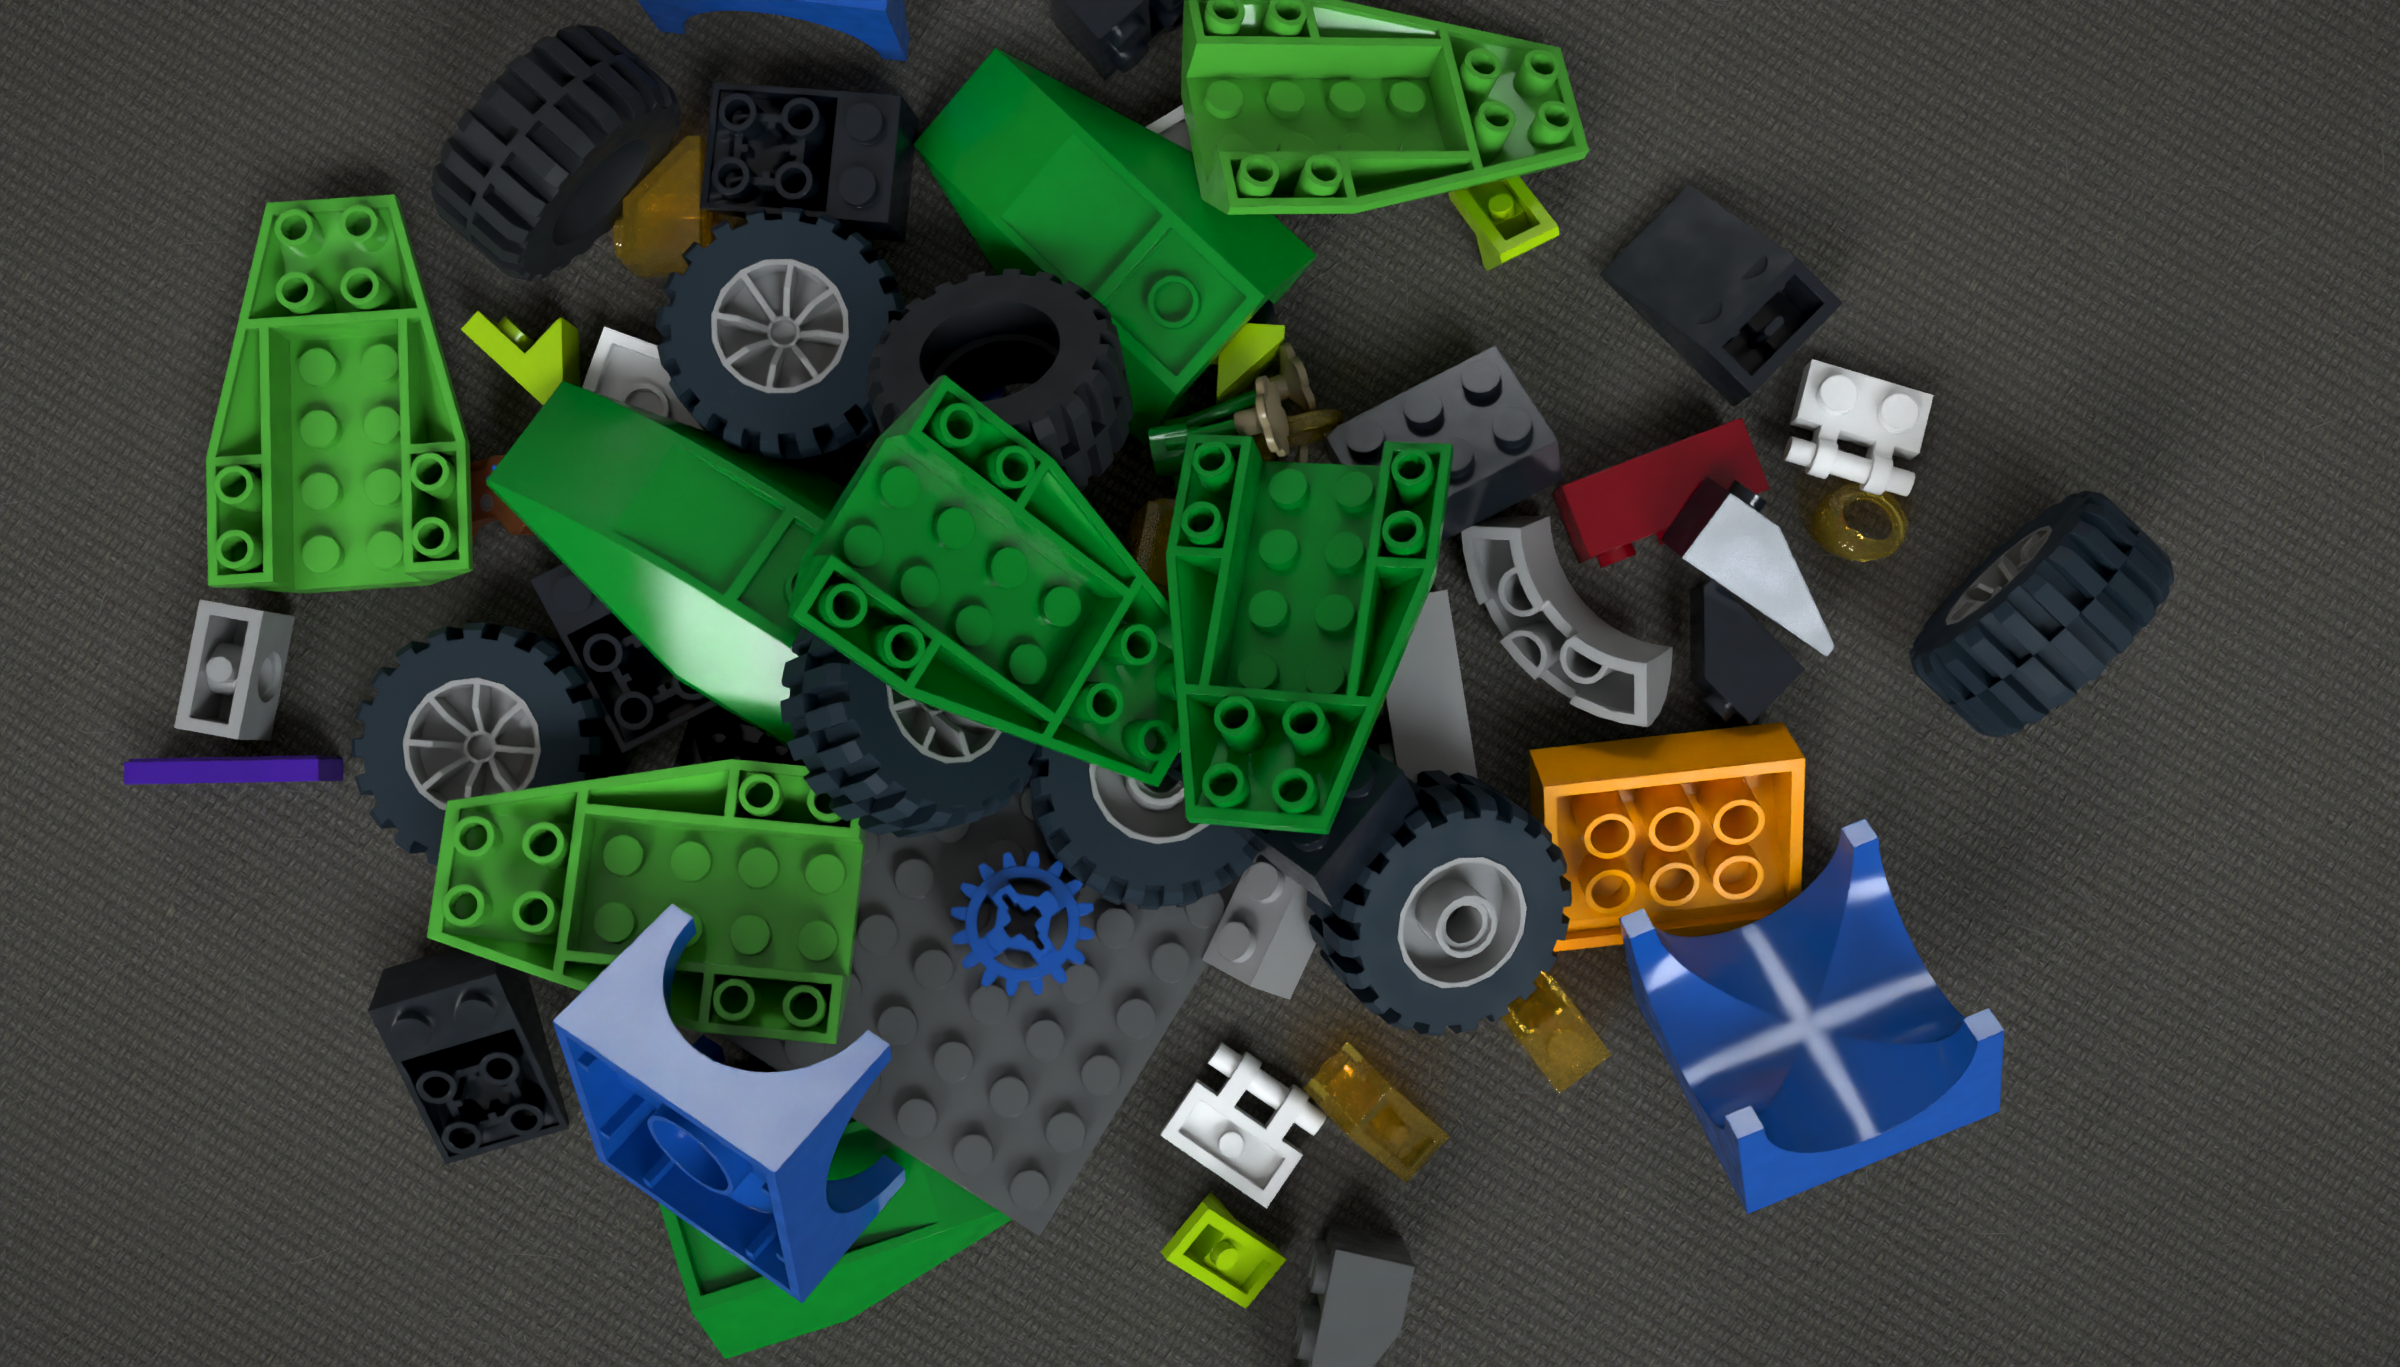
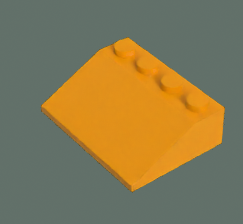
M1783 722L1529 750L1532 816L1552 834V843L1562 850L1567 863V871L1562 876L1571 882V906L1563 907V913L1570 918L1565 940L1557 939L1553 949L1554 952L1624 944L1619 918L1642 908L1646 911L1652 924L1661 931L1677 936L1694 937L1724 933L1753 923L1775 912L1802 893L1805 757Z

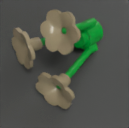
M1289 342L1279 346L1280 352L1277 354L1280 366L1279 374L1270 378L1266 375L1257 377L1255 390L1184 417L1164 420V425L1148 428L1151 454L1157 479L1173 476L1175 488L1178 489L1188 434L1233 435L1238 433L1239 436H1252L1262 433L1271 452H1276L1279 457L1289 455L1290 449L1287 439L1289 436V424L1286 413L1281 406V401L1287 398L1291 399L1304 420L1312 418L1314 416L1313 411L1316 410V402L1309 387L1307 372L1300 358L1296 357L1293 347ZM1253 405H1256V407H1254V408L1247 409V410H1243V409H1245V408H1248V407H1251V406H1253ZM1234 413V419L1200 427ZM1299 445L1294 462L1307 463L1308 446Z

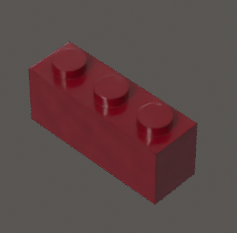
M1741 417L1563 485L1553 492L1552 496L1578 563L1597 558L1600 568H1604L1637 555L1632 543L1656 535L1659 545H1664L1665 543L1660 539L1707 476L1726 490L1734 480H1737L1757 495L1770 488Z

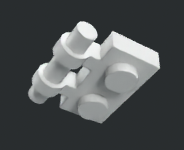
M1812 359L1804 367L1790 425L1813 431L1812 440L1807 441L1791 436L1786 444L1783 460L1804 466L1805 473L1815 477L1826 479L1831 474L1860 483V490L1881 495L1884 491L1906 497L1913 487L1915 473L1894 467L1892 456L1912 460L1920 453L1934 395ZM1837 439L1867 447L1866 458L1838 450Z
M1221 1042L1210 1057L1208 1064L1227 1076L1225 1083L1217 1093L1196 1078L1162 1128L1160 1136L1267 1209L1303 1156L1302 1150L1284 1139V1136L1293 1123L1314 1136L1323 1125L1327 1114L1308 1102L1310 1095L1295 1084L1288 1088L1260 1069L1262 1062L1247 1051L1241 1056ZM1245 1090L1275 1109L1266 1125L1236 1106Z

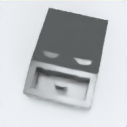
M1328 1222L1325 1240L1314 1238L1307 1266V1277L1311 1278L1310 1292L1313 1293L1311 1304L1300 1302L1293 1334V1341L1297 1342L1296 1358H1299L1298 1367H1373L1401 1334L1415 1269L1403 1238Z

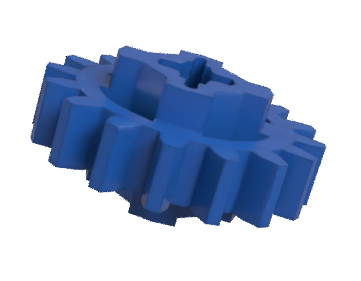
M1031 851L1026 866H1017L1011 852L1003 853V870L995 873L984 862L980 864L978 869L983 883L977 887L963 882L960 886V891L970 900L968 907L951 908L950 914L952 918L966 922L965 930L951 936L953 945H969L972 950L961 962L965 970L979 964L984 966L986 970L983 973L981 985L986 988L994 983L997 977L1006 979L1007 996L1014 997L1018 989L1019 982H1029L1030 989L1035 996L1042 994V978L1050 975L1060 985L1067 982L1062 964L1067 960L1072 964L1081 966L1086 958L1075 948V944L1077 941L1093 940L1095 931L1088 927L1080 926V918L1086 917L1094 911L1093 903H1076L1074 896L1082 888L1083 883L1075 879L1064 884L1059 879L1064 866L1059 860L1051 865L1048 871L1040 869L1039 854ZM1028 880L1040 883L1049 888V890H1046L1038 897L1018 894L1009 882ZM988 897L997 910L995 927L980 939L977 930L978 915L981 906ZM1004 899H1007L1014 909L1018 908L1024 915L1029 914L1033 910L1039 915V919L1034 925V931L1037 935L1036 941L1042 950H1039L1032 940L1028 941L1022 934L1015 935L1012 938L1006 934L1005 930L1011 925L1009 907L1004 902ZM1065 909L1067 934L1062 947L1057 951L1048 937L1050 921ZM1007 951L1028 954L1037 966L1028 969H1018L1005 966L995 959Z

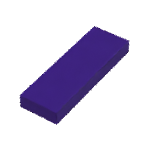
M339 756L129 759V762H124V785L343 781V759H339Z

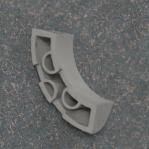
M1550 516L1490 518L1461 531L1467 572L1479 605L1485 603L1491 618L1504 637L1500 643L1513 659L1534 680L1539 677L1557 691L1571 698L1570 704L1581 710L1622 724L1642 727L1650 726L1660 714L1667 696L1672 668L1673 647L1644 642L1622 633L1598 617L1582 601L1569 583L1559 563L1551 533Z

